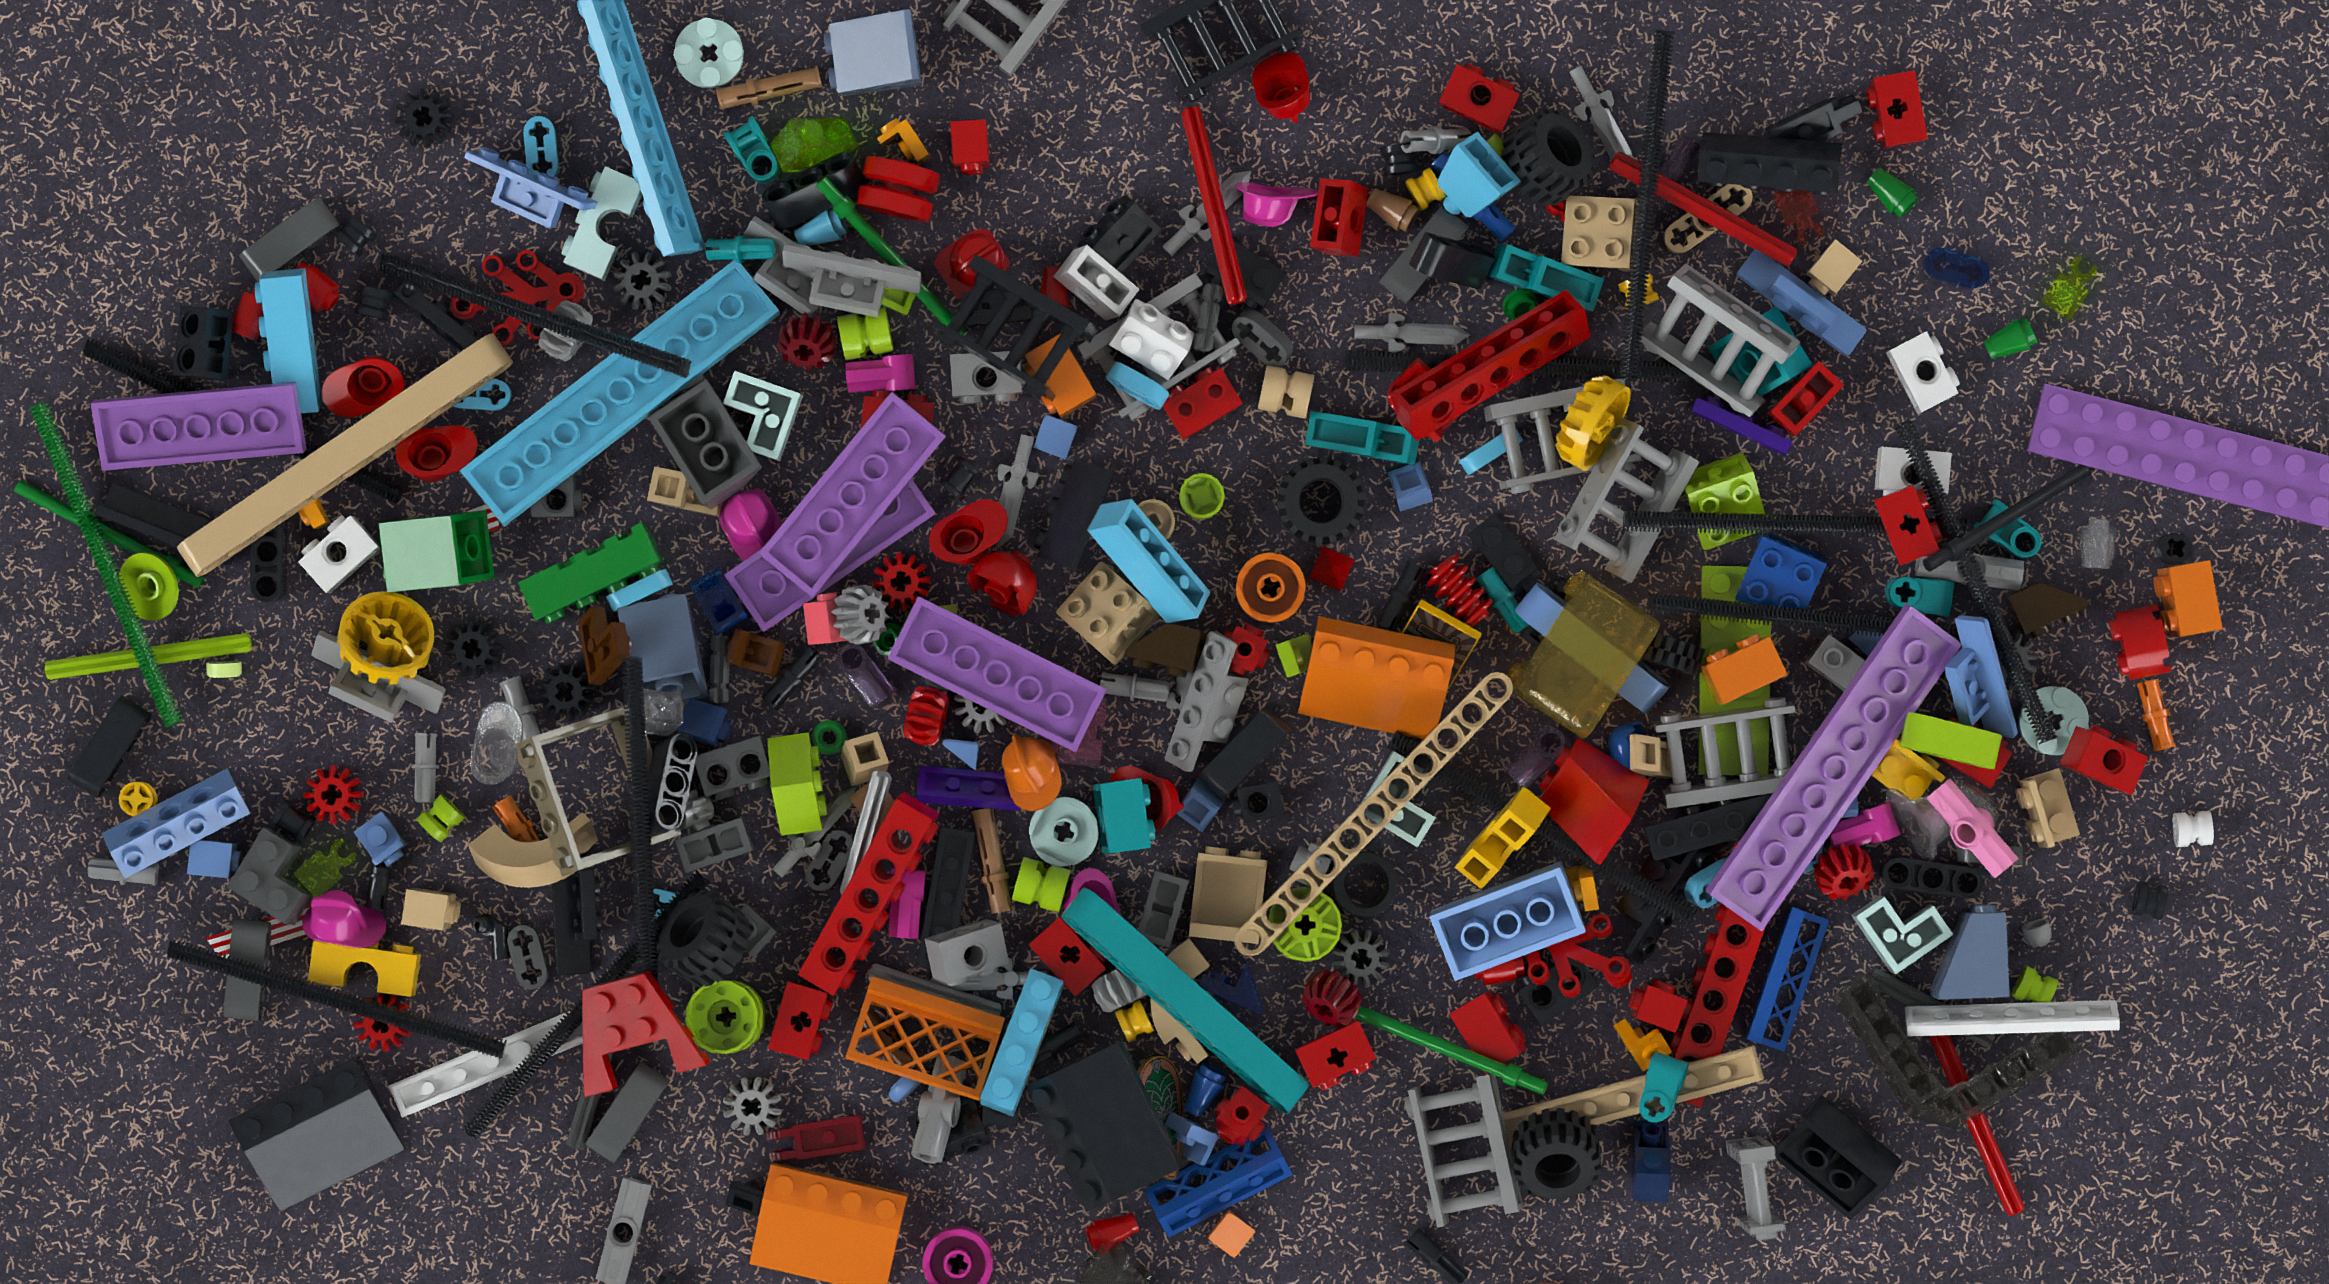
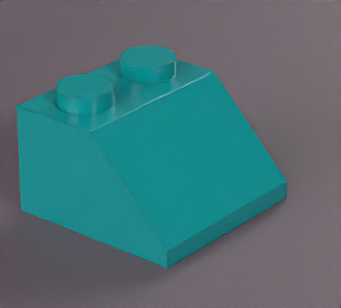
M1777 307L1762 314V316L1796 338ZM1733 332L1708 347L1716 362L1732 338ZM1746 341L1728 369L1727 374L1744 385L1763 353L1753 344ZM1800 344L1783 364L1774 361L1756 390V394L1762 396L1813 366Z
M1141 778L1093 784L1102 853L1111 854L1151 848L1150 840H1155V827L1153 819L1147 820L1145 806L1151 804L1148 785H1142Z

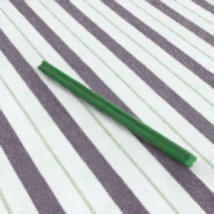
M42 401L32 406L29 411L32 412L31 415L35 419L34 423L39 428V435H42L41 439L44 440L43 443L47 447L46 451L49 452L48 455L52 459L51 463H54L53 467L56 468L55 471L59 475L58 479L61 480L60 483L64 487L63 491L66 492L65 495H67V499L71 503L70 507L73 508L72 511L76 515L75 519L78 520L77 523H79V527L83 531L82 535L85 536L84 539L88 543L87 547L90 548L89 551L93 555L92 558L95 559L94 563L97 564L96 567L100 571L99 575L102 576L101 579L105 583L104 586L107 587L106 591H108V595L112 599L111 603L114 604L113 607L117 611L116 614L119 615L118 619H120V623L124 627L123 631L126 632L125 635L129 639L128 642L131 643L130 647H132V651L136 655L135 659L138 660L137 663L141 667L140 671H143L142 675H144V679L148 683L147 687L150 688L149 691L153 695L152 699H155L154 703H156V707L160 711L159 715L162 716L161 719L165 723L164 727H171L183 720L179 719L182 715H177L180 711H176L178 707H174L177 703H172L175 699H170L173 695H169L171 691H167L170 687H165L168 683H164L166 679H162L165 675H160L163 671H158L161 667H157L159 663H155L158 659H153L156 656L152 655L154 651H150L153 647H148L151 643H146L149 639H145L147 635H143L146 631H141L144 628L140 627L142 623H138L141 619H136L139 615H134L137 611H133L136 607H131L134 603H129L132 600L128 599L130 595H126L129 591H124L127 587H122L125 583H121L124 579H119L122 575H117L120 572L116 571L118 567H114L117 563H112L115 559H110L113 555H109L112 551H107L110 547H105L108 545V543H104L106 539H102L105 535H100L103 531H98L101 527H97L100 523H95L98 519H93L96 517V515H92L94 511H90L93 507H88L91 503H86L89 501V499H85L88 495H83L86 491H81L84 489V487H80L82 483H78L81 479H76L79 477V475H75L77 471L73 472L76 467H71L74 463H69L72 461V459L68 460L71 457L70 455L66 456L69 451H64L67 449V447L63 448L66 444H61L64 439L60 440L59 438L62 435H57L61 432H56L59 428H54L57 423H52L55 421V419L51 420L54 416H49L52 411L48 412L47 410L50 407H45L49 404H44L45 401Z

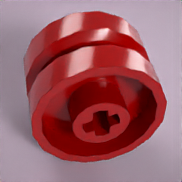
M867 156L863 174L869 180L882 184V187L869 184L860 186L856 197V205L907 220L930 223L934 205L928 199L916 196L914 193H936L941 175L907 161Z

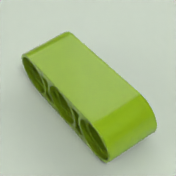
M1907 712L1900 747L1994 770L2002 735L1923 714Z

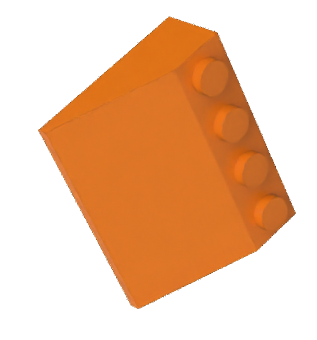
M1318 616L1298 714L1393 734L1398 731L1397 734L1401 733L1402 736L1405 735L1424 740L1439 724L1454 663L1455 644Z
M773 1162L769 1169L749 1264L833 1284H888L909 1193Z

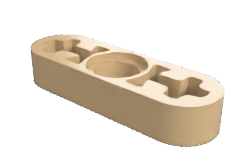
M1727 184L1708 198L1711 202L1719 198L1722 204L1730 198V189L1733 188L1735 192L1742 190L1745 194L1742 198L1744 205L1739 207L1737 203H1734L1726 209L1738 216L1751 205L1753 197L1751 189L1744 188L1741 185ZM1686 213L1665 230L1663 235L1664 245L1672 253L1683 254L1718 229L1715 227H1703L1697 217ZM1691 218L1694 228L1702 233V236L1696 238V234L1693 232L1686 237V246L1683 247L1679 243L1673 245L1670 241L1674 237L1672 230L1677 229V231L1683 232L1690 226L1685 220Z

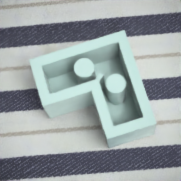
M734 371L723 404L755 416L747 439V444L752 452L781 461L803 396L789 389Z
M1392 751L1363 801L1405 759L1403 756ZM1413 763L1415 770L1422 773L1424 769ZM1392 780L1389 784V793L1394 798L1402 799L1407 793V787L1401 780ZM1408 802L1384 828L1418 848L1436 817ZM1368 805L1364 811V815L1374 822L1379 823L1382 820L1383 813L1377 805Z
M1878 896L1851 915L1890 973L1893 974L1899 973L1953 935L1933 905L1925 906L1902 922L1884 896Z

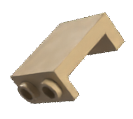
M1206 846L1205 853L1198 852L1189 936L1234 941L1238 929L1263 903L1268 860L1261 859V852L1240 850V857L1226 855V848ZM1247 930L1243 933L1241 941L1258 944L1259 934L1253 930Z

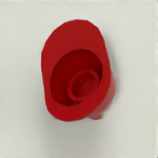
M1278 52L1255 67L1252 74V84L1259 105L1267 109L1274 118H1290L1294 124L1297 123L1298 114L1308 107L1311 96L1309 77L1301 57L1293 52H1287L1283 55Z
M977 229L965 234L944 248L935 258L933 264L956 299H961L963 292H970L976 283L974 280L976 275L968 266L975 254L1005 272L1008 269L1010 261L989 229Z
M365 356L355 363L340 367L331 372L324 380L321 392L323 402L330 411L339 416L349 418L375 411L403 392L405 383L403 375L394 364L379 356Z
M450 425L423 428L398 443L395 452L396 460L401 469L408 474L426 482H437L448 477L451 473L460 471L472 462L477 453L478 442L475 434L464 426Z
M982 499L968 504L936 523L929 536L931 551L937 558L945 562H953L964 566L975 564L984 556L988 548L992 547L1002 538L1007 530L1008 517L1006 510L1000 503L991 499Z
M1130 765L1118 768L1112 773L1109 782L1141 778L1142 785H1148L1151 804L1145 806L1147 820L1153 819L1155 831L1162 830L1168 821L1184 808V804L1179 801L1178 791L1170 780L1155 776Z

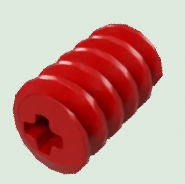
M1455 553L1426 573H1431L1432 575L1426 585L1428 587L1439 585L1440 588L1436 592L1435 597H1448L1443 605L1444 610L1455 607L1456 611L1452 617L1457 620L1464 619L1463 623L1472 627L1493 612L1487 611L1493 600L1488 598L1480 601L1479 598L1485 589L1483 587L1471 588L1476 577L1475 575L1463 577L1468 566L1464 564L1456 567L1455 563L1460 555Z

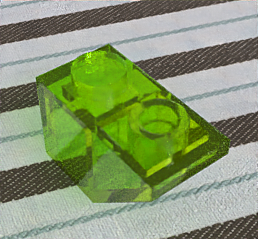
M845 117L790 119L770 143V146L783 172H800L836 154L851 152L856 149L858 144Z

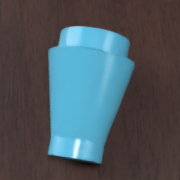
M828 209L818 214L802 227L794 230L798 244L808 247L842 240V236L849 232L845 219H841L833 209Z

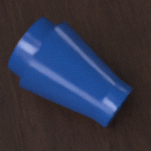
M1202 1063L1200 1069H1195L1187 1101L1183 1108L1195 1116L1202 1117L1205 1110L1226 1086L1224 1081L1227 1074L1216 1066Z

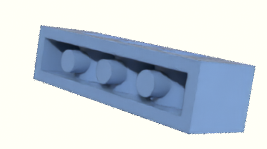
M225 769L103 832L102 835L112 858L125 879L250 814V811L228 769Z

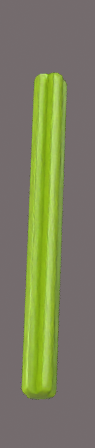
M242 633L150 646L153 647L150 651H154L152 655H156L153 659H158L155 663L166 664L250 652L252 650V640L250 634ZM129 649L45 662V674L47 679L53 680L138 668L139 663L135 659L134 651Z

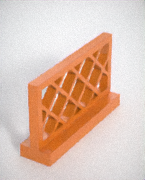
M872 976L845 1059L979 1101L1005 1018ZM870 1005L884 1008L890 1019L873 1026L867 1015ZM908 1017L916 1018L919 1020L923 1030L907 1037L899 1022ZM865 1023L868 1027V1030L862 1032ZM894 1025L902 1040L885 1048L877 1032ZM942 1027L952 1030L957 1040L940 1047L932 1032ZM872 1035L880 1049L871 1055L855 1051L858 1041ZM927 1035L935 1051L918 1058L911 1042ZM975 1038L990 1042L988 1051L976 1058L973 1057L966 1045V1042ZM906 1046L913 1061L904 1066L894 1064L889 1053ZM961 1046L968 1061L952 1069L944 1053ZM939 1056L946 1072L938 1076L927 1074L922 1063ZM984 1061L982 1069L980 1070L978 1063ZM917 1066L919 1071L913 1070L912 1068ZM972 1066L978 1077L976 1088L961 1085L955 1074Z

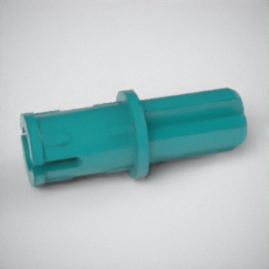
M738 235L735 239L709 238L705 246L719 249L705 250L709 261L736 260L738 263H744L746 259H772L776 252L773 239H745L742 235Z
M1494 567L1476 578V581L1485 589L1484 591L1488 597L1493 600L1492 609L1497 608L1514 633H1518L1529 626L1515 611V608L1519 605L1513 596L1515 592L1509 591Z

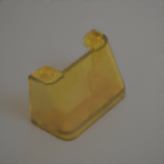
M1581 569L1578 576L1573 574L1564 586L1563 592L1566 593L1565 601L1567 604L1529 661L1524 660L1521 664L1515 662L1507 676L1512 682L1513 693L1574 734L1585 739L1596 727L1655 637L1660 621L1649 612L1647 613L1643 608Z

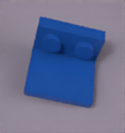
M1762 530V534L1759 535L1757 540V549L1737 590L1735 599L1745 602V604L1754 603L1755 605L1757 603L1758 605L1762 604V606L1767 604V606L1771 605V607L1775 605V607L1784 606V608L1792 607V609L1796 607L1797 609L1801 608L1802 610L1805 608L1806 610L1827 565L1826 556L1779 535H1773L1772 532H1770V535H1768V531L1764 534V530Z

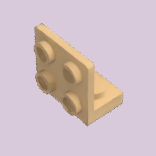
M1572 195L1566 198L1561 263L1568 266L1617 268L1623 272L1631 271L1630 267L1634 266L1630 262H1632L1631 258L1634 257L1631 254L1634 253L1632 245L1635 243L1632 241L1635 240L1633 236L1636 235L1633 232L1637 231L1634 229L1636 227L1634 223L1637 222L1635 219L1638 218L1635 216L1637 214L1636 210L1639 209L1636 207L1639 205L1637 203L1638 200Z
M1104 562L1098 563L1056 611L1057 615L1115 666L1124 657L1126 649L1135 644L1160 617L1144 597Z
M2060 768L2018 780L2020 788L2015 789L2016 797L2020 808H2026L2030 821L2025 824L2031 842L2036 841L2038 847L2050 848L2055 846V842L2080 835Z

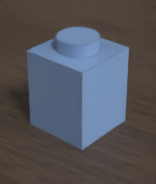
M200 839L190 845L187 874L232 878L234 871L236 872L242 863V851H237V843Z

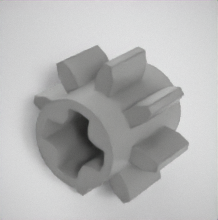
M696 789L689 791L684 818L679 826L680 830L686 829L688 835L709 828L710 823L708 820H711L714 816V807L711 800L705 797V795L698 796Z
M1310 842L1308 849L1299 845L1289 869L1295 872L1319 845ZM1323 855L1318 856L1315 861L1318 872L1326 874L1332 859ZM1296 880V881L1301 882V883H1303V884H1305V885H1308V884H1307L1305 881H1303V880Z

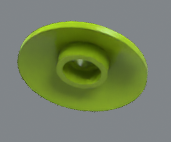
M141 552L130 556L121 567L119 575L122 576L119 579H124L121 581V583H125L122 587H127L124 591H129L126 595H130L128 599H132L129 603H134L131 607H136L133 609V611H137L135 615L150 621L165 618L174 610L179 596L178 582L172 568L160 556L150 552Z

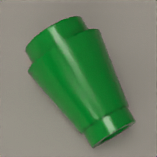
M1881 167L1866 182L1891 215L1895 213L1899 218L1903 217L1919 199L1913 193L1915 191L1914 188L1885 172Z
M2027 317L2019 321L2017 318L1983 341L1991 359L2031 350L2030 346L2038 343Z

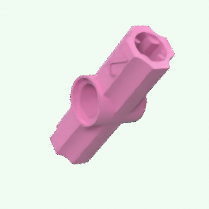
M1951 778L1926 798L1951 827L1950 833L1954 843L1960 848L1970 849L1994 878L1998 877L2019 859L1994 830L1995 824L1991 814L1983 808H1975Z

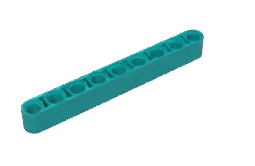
M1082 888L1061 915L1063 920L1266 1101L1279 1111L1289 1114L1308 1089L1309 1084L1103 899L1091 890Z

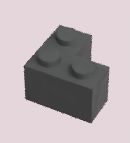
M264 827L227 885V888L282 923L291 925L296 924L313 896L285 878V875L303 847L274 829Z

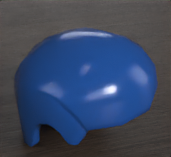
M1640 721L1617 726L1609 737L1607 745L1609 756L1630 769V735L1646 736L1645 729Z

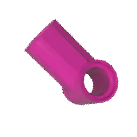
M912 354L882 357V360L845 363L848 393L885 390V392H896V390L905 389L906 391L916 390Z
M1888 801L1878 804L1877 807L1861 810L1858 817H1850L1839 821L1828 837L1832 848L1835 849L1842 842L1846 846L1856 843L1859 847L1867 843L1876 844L1899 836L1901 833Z
M891 868L890 874H895V868ZM915 870L913 873L907 871L902 882L906 884L903 893L896 903L891 900L888 925L889 937L918 939L921 902H924L926 871Z

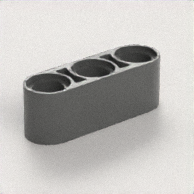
M319 197L254 242L239 257L256 281L259 282L263 272L284 270L299 259L297 255L303 251L307 253L327 239L326 234L330 231L335 233L340 229L341 225L322 198Z
M1442 205L1379 283L1406 304L1429 277L1409 265L1424 233L1428 232L1459 240L1468 230L1469 226L1456 215L1449 213L1444 208V205Z
M235 918L230 940V960L235 957L234 961L239 958L238 962L243 960L244 964L247 961V965L251 962V966L255 963V967L260 965L259 969L264 966L263 969L265 970L268 967L271 922ZM228 975L224 999V1017L260 1021L263 1014V1009H260V1002H264L266 987Z
M641 1061L585 1145L615 1164L621 1156V1152L627 1147L641 1126L640 1124L648 1116L660 1098V1094L666 1089L671 1080Z

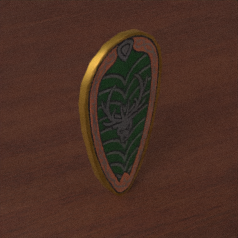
M1151 1056L1142 1063L1137 1072L1164 1125L1170 1112L1184 1117L1182 1082L1179 1072L1171 1060L1164 1056ZM1164 1125L1181 1160L1183 1142L1174 1138L1175 1130ZM1179 1170L1164 1176V1179H1175Z

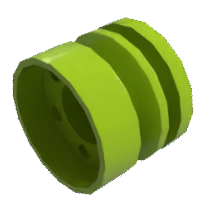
M1304 886L1290 889L1291 894L1296 899L1303 900L1309 895V887ZM1320 892L1273 942L1277 949L1290 959L1304 962L1320 959L1332 951L1340 938L1342 928L1340 911L1329 896ZM1272 905L1268 921L1271 924L1279 925L1284 921L1285 912L1282 907ZM1305 914L1308 915L1310 921L1315 922V926L1308 929V934H1302L1301 929L1295 927V922L1301 921L1302 915Z
M721 980L718 983L715 981L708 987L703 985L692 995L686 1007L685 1022L694 1035L692 1039L699 1047L711 1053L729 1054L748 1049L759 1040L766 1025L767 1012L762 998L753 987L741 981ZM726 1007L729 1008L730 1012L736 1013V1019L731 1020L730 1027L727 1021H721L720 1018L721 1014L726 1013Z

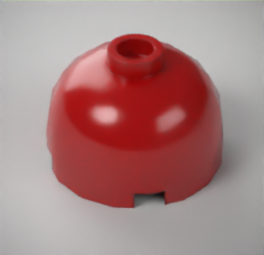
M1003 550L992 551L981 557L967 574V583L975 594L981 589L994 599L987 602L988 604L1010 616L1017 617L1020 611L1023 616L1033 603L1037 593L1036 574L1029 565L1030 560L1019 551H1013L1012 553Z

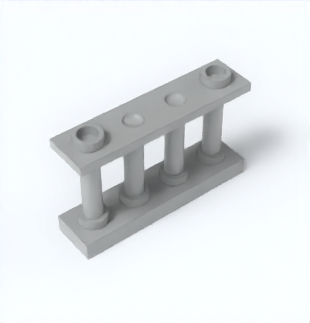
M953 0L942 15L946 19L943 26L950 32L956 23L998 53V59L1002 61L999 69L1009 77H1012L1068 0H1040V3L1044 6L1036 16L1033 14L1028 16L1008 0H984L1020 27L1019 31L1023 34L1015 44L1011 41L1007 44L965 12L973 0H960L959 3Z
M1685 263L1667 284L1668 287L1675 291L1676 296L1658 325L1651 321L1643 328V331L1640 332L1643 335L1639 336L1642 340L1639 341L1643 343L1648 351L1659 354L1723 398L1735 411L1750 417L1765 401L1764 398L1755 392L1774 361L1783 364L1796 351L1801 342ZM1691 302L1702 309L1705 315L1687 345H1685L1669 333L1687 303ZM1719 321L1731 329L1734 334L1714 365L1698 354L1716 322ZM1748 341L1760 349L1763 354L1743 385L1727 374V371L1744 343Z
M1194 273L1149 301L1148 304L1153 305L1160 313L1169 317L1171 313L1168 308L1180 301L1182 306L1186 305L1197 321L1201 303L1198 298L1200 296L1198 289L1203 287V284L1197 274ZM1125 317L1095 335L1090 343L1086 341L1077 347L1084 360L1092 357L1094 362L1098 360L1106 374L1115 363L1110 355L1112 350L1109 347V343ZM1216 327V332L1212 334L1215 337L1213 344L1215 351L1197 362L1189 350L1181 362L1185 370L1171 379L1167 380L1145 366L1143 368L1150 379L1168 391L1217 360L1221 365L1236 356L1235 348L1240 345V342L1237 338H1234L1226 343ZM1115 387L1126 405L1125 408L1118 411L1122 419L1129 416L1132 421L1149 410L1146 404Z
M1622 378L1616 379V381L1626 386L1625 380H1622ZM1584 386L1498 403L1483 408L1486 422L1496 420L1497 426L1502 428L1512 479L1499 483L1500 490L1511 488V493L1517 494L1532 490V483L1593 470L1594 466L1587 471H1582L1577 467L1559 470L1548 418L1551 415V408L1563 406L1564 412H1569L1567 410L1568 407L1573 405L1577 392H1582ZM1530 413L1531 419H1535L1546 471L1545 473L1526 476L1515 427V422H1518L1517 415ZM1638 454L1629 455L1622 470H1632L1631 463L1640 461L1641 456Z
M1621 418L1618 425L1611 431L1606 447L1569 513L1560 522L1558 532L1553 540L1575 551L1581 542L1609 559L1604 570L1632 583L1661 532V528L1657 532L1655 527L1653 532L1651 527L1650 532H1648V527H1646V532H1644V527H1642L1640 532L1638 527L1636 532L1635 527H1633V531H1631V527H1629L1628 531L1627 527H1625L1626 531L1617 547L1587 529L1597 512L1623 527L1624 511L1604 500L1614 481L1643 498L1637 511L1672 512L1699 461L1673 448L1668 456L1639 439L1644 427ZM1631 451L1660 467L1651 486L1622 470Z
M1776 697L1764 700L1765 705L1687 717H1681L1680 712L1660 715L1661 720L1653 721V727L1656 733L1666 732L1673 779L1670 789L1662 790L1665 806L1667 808L1774 793L1792 767L1790 764L1784 714L1795 713V705L1791 701L1785 702V697ZM1770 716L1777 768H1774V774L1760 776V771H1756L1749 719ZM1735 721L1742 773L1739 774L1740 779L1726 781L1725 776L1721 775L1714 724ZM1701 726L1708 778L1704 779L1705 784L1691 786V781H1687L1680 729Z
M1482 1073L1476 1077L1477 1083H1473L1471 1088L1422 1097L1421 1088L1417 1086L1408 1090L1409 1096L1405 1097L1407 1114L1409 1118L1414 1117L1431 1199L1427 1200L1428 1213L1431 1220L1436 1219L1437 1228L1444 1227L1449 1223L1448 1213L1493 1204H1498L1499 1207L1503 1206L1505 1214L1516 1213L1524 1208L1519 1183L1514 1176L1512 1150L1496 1076L1493 1074ZM1473 1101L1476 1104L1482 1105L1484 1117L1480 1118V1122L1434 1131L1429 1129L1426 1115L1427 1110ZM1481 1135L1484 1138H1489L1491 1151L1487 1152V1156L1437 1165L1433 1145ZM1490 1170L1492 1173L1496 1172L1499 1186H1495V1190L1444 1199L1440 1179Z
M1761 1136L1725 1140L1727 1154L1741 1166L1747 1215L1736 1216V1223L1749 1235L1756 1234V1240L1777 1238L1778 1231H1785V1223L1770 1211L1765 1167H1768L1767 1161L1776 1160L1774 1145Z

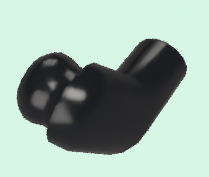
M483 913L476 916L472 921V929L475 933H480L491 941L492 960L509 959L508 929L506 925L491 914Z

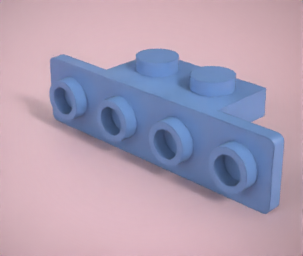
M480 147L479 150L466 151L465 159L500 174L491 203L545 227L556 228L564 203L580 210L595 209L598 203L588 198L589 193L575 186L563 187L558 184L559 179L545 173L536 175L528 171L529 166L516 160H509L507 162L498 158L500 153L493 149Z
M1755 249L1737 272V277L1770 300L1775 307L1786 312L1797 320L1802 327L1813 332L1846 357L1851 354L1867 331L1864 326L1775 260Z
M1959 615L1955 619L1962 648L1944 667L1959 723L1972 727L1981 717L1984 730L2000 734L2002 737L2014 738L2018 731L1989 622L1986 618Z

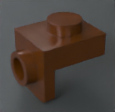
M735 629L734 635L727 644L726 662L776 677L786 644L751 634L741 629Z

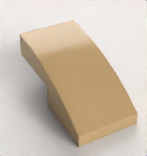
M654 466L647 501L719 517L722 503L713 509L702 505L682 472Z
M1638 734L1630 735V770L1656 778H1672L1668 743L1660 741L1659 737Z

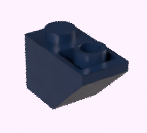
M689 698L676 731L677 734H687L694 741L716 750L719 742L726 743L733 725L731 724L732 721L729 720L727 709Z
M1634 1120L1633 1201L1668 1202L1671 1179L1669 1122L1660 1121L1655 1123Z

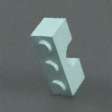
M606 166L602 173L596 172L589 191L594 192L591 199L598 202L596 208L579 210L575 222L580 225L574 237L568 236L561 253L566 256L564 259L566 265L603 281L606 280L619 249L601 239L599 224L604 216L612 212H620L633 218L643 195L640 185L634 178Z

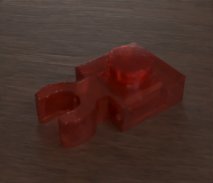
M1779 191L1772 195L1785 226L1796 223L1798 228L1796 240L1799 245L1804 246L1807 244L1804 238V231L1806 229L1814 230L1818 239L1824 236L1822 227L1817 222L1812 221L1810 217L1819 212L1810 191Z

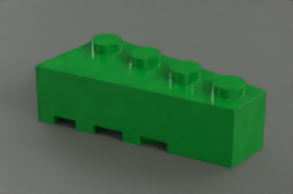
M641 522L631 527L632 532L628 534L614 535L604 540L600 544L601 546L596 549L593 547L570 557L569 561L564 564L562 562L557 563L518 582L535 621L544 619L546 624L552 623L565 616L563 610L576 604L578 610L597 601L596 594L608 590L610 595L628 586L627 580L637 575L640 576V579H643L660 571L658 566L665 562L648 525Z

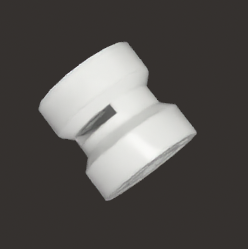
M2198 811L2194 817L2185 812L2173 814V836L2176 847H2188L2190 843L2195 841L2201 846L2213 844L2214 829L2210 811Z

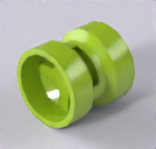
M440 794L433 801V807L429 811H423L416 820L432 837L441 843L449 835V829L453 825H459L466 817L448 798Z
M2026 965L2013 987L2011 996L2020 1001L2032 1000V1003L2051 1002L2058 986V980L2050 976L2041 978L2035 969Z

